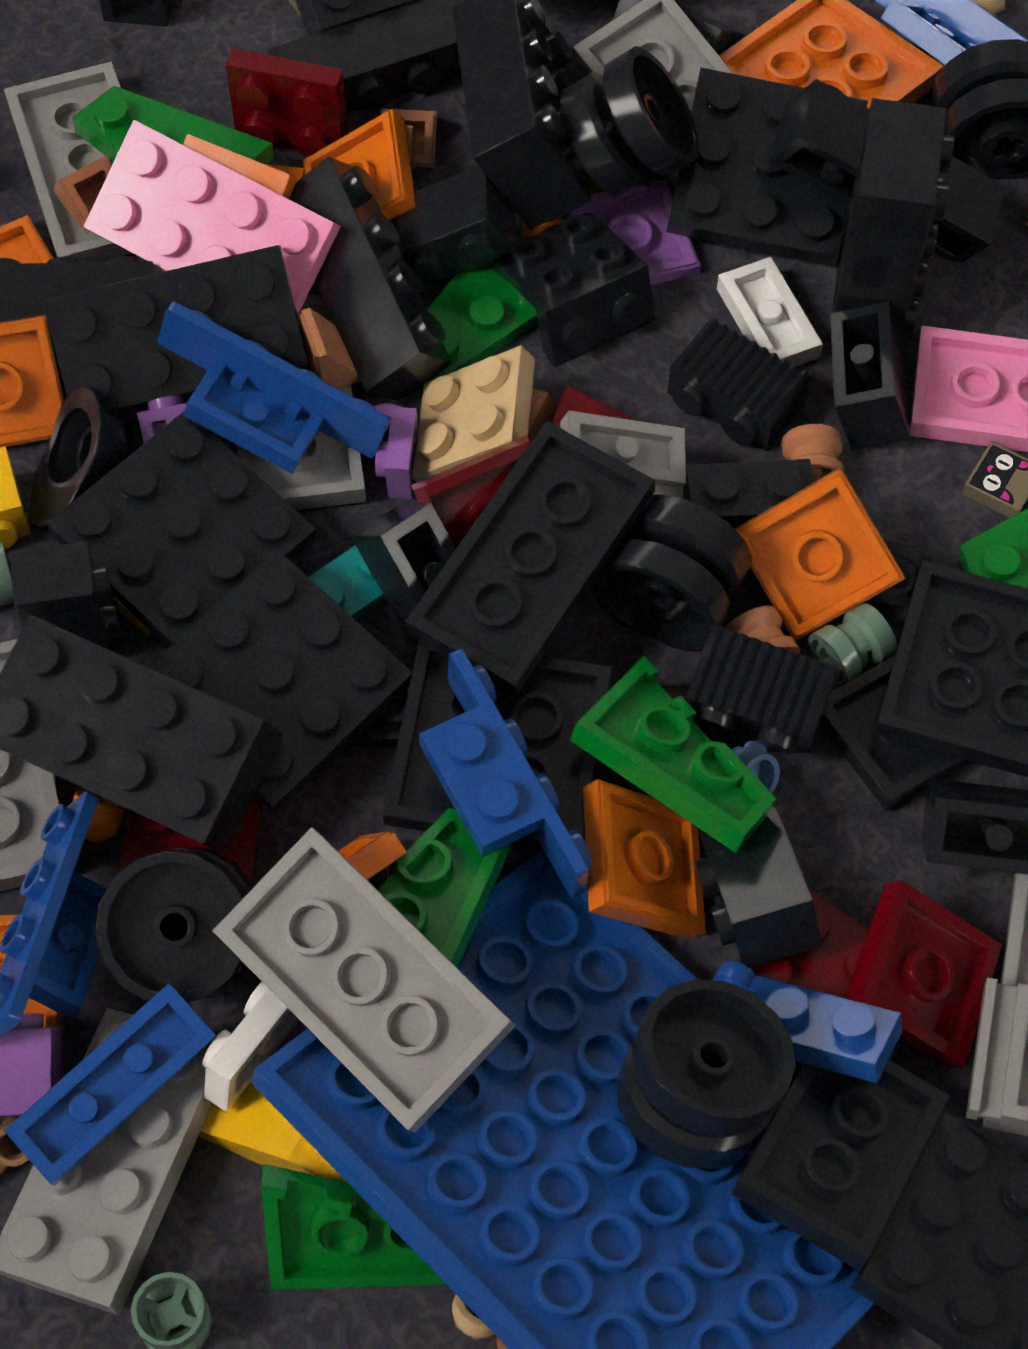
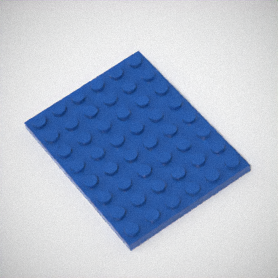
M542 850L494 885L458 966V969L516 1026L416 1133L408 1131L308 1028L254 1069L251 1083L509 1349H833L875 1305L851 1289L858 1273L856 1269L731 1194L759 1142L739 1161L715 1169L688 1168L655 1155L631 1133L618 1109L616 1079L626 1053L636 1037L649 1005L668 987L697 978L641 926L590 913L587 883L584 893L571 898L546 853ZM796 1069L794 1071L790 1086L792 1085L795 1077L798 1074V1071ZM776 1111L772 1114L770 1122L773 1119Z

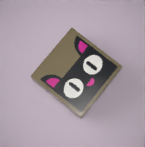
M991 441L966 481L962 494L1009 518L1022 512L1028 502V459Z

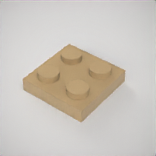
M522 345L424 383L412 478L416 482H420L527 436L528 438L535 358Z

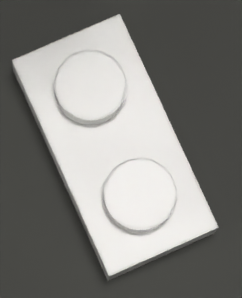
M771 257L718 275L717 290L742 334L746 335L750 342L756 341L759 347H766L769 353H776L780 359H786L790 365L796 364L799 366L820 358L823 343Z
M263 982L256 987L245 1005L244 1015L246 1017L233 1033L227 1030L220 1032L207 1049L202 1060V1066L206 1068L204 1098L226 1112L229 1111L251 1083L254 1069L273 1055L299 1022V1019Z

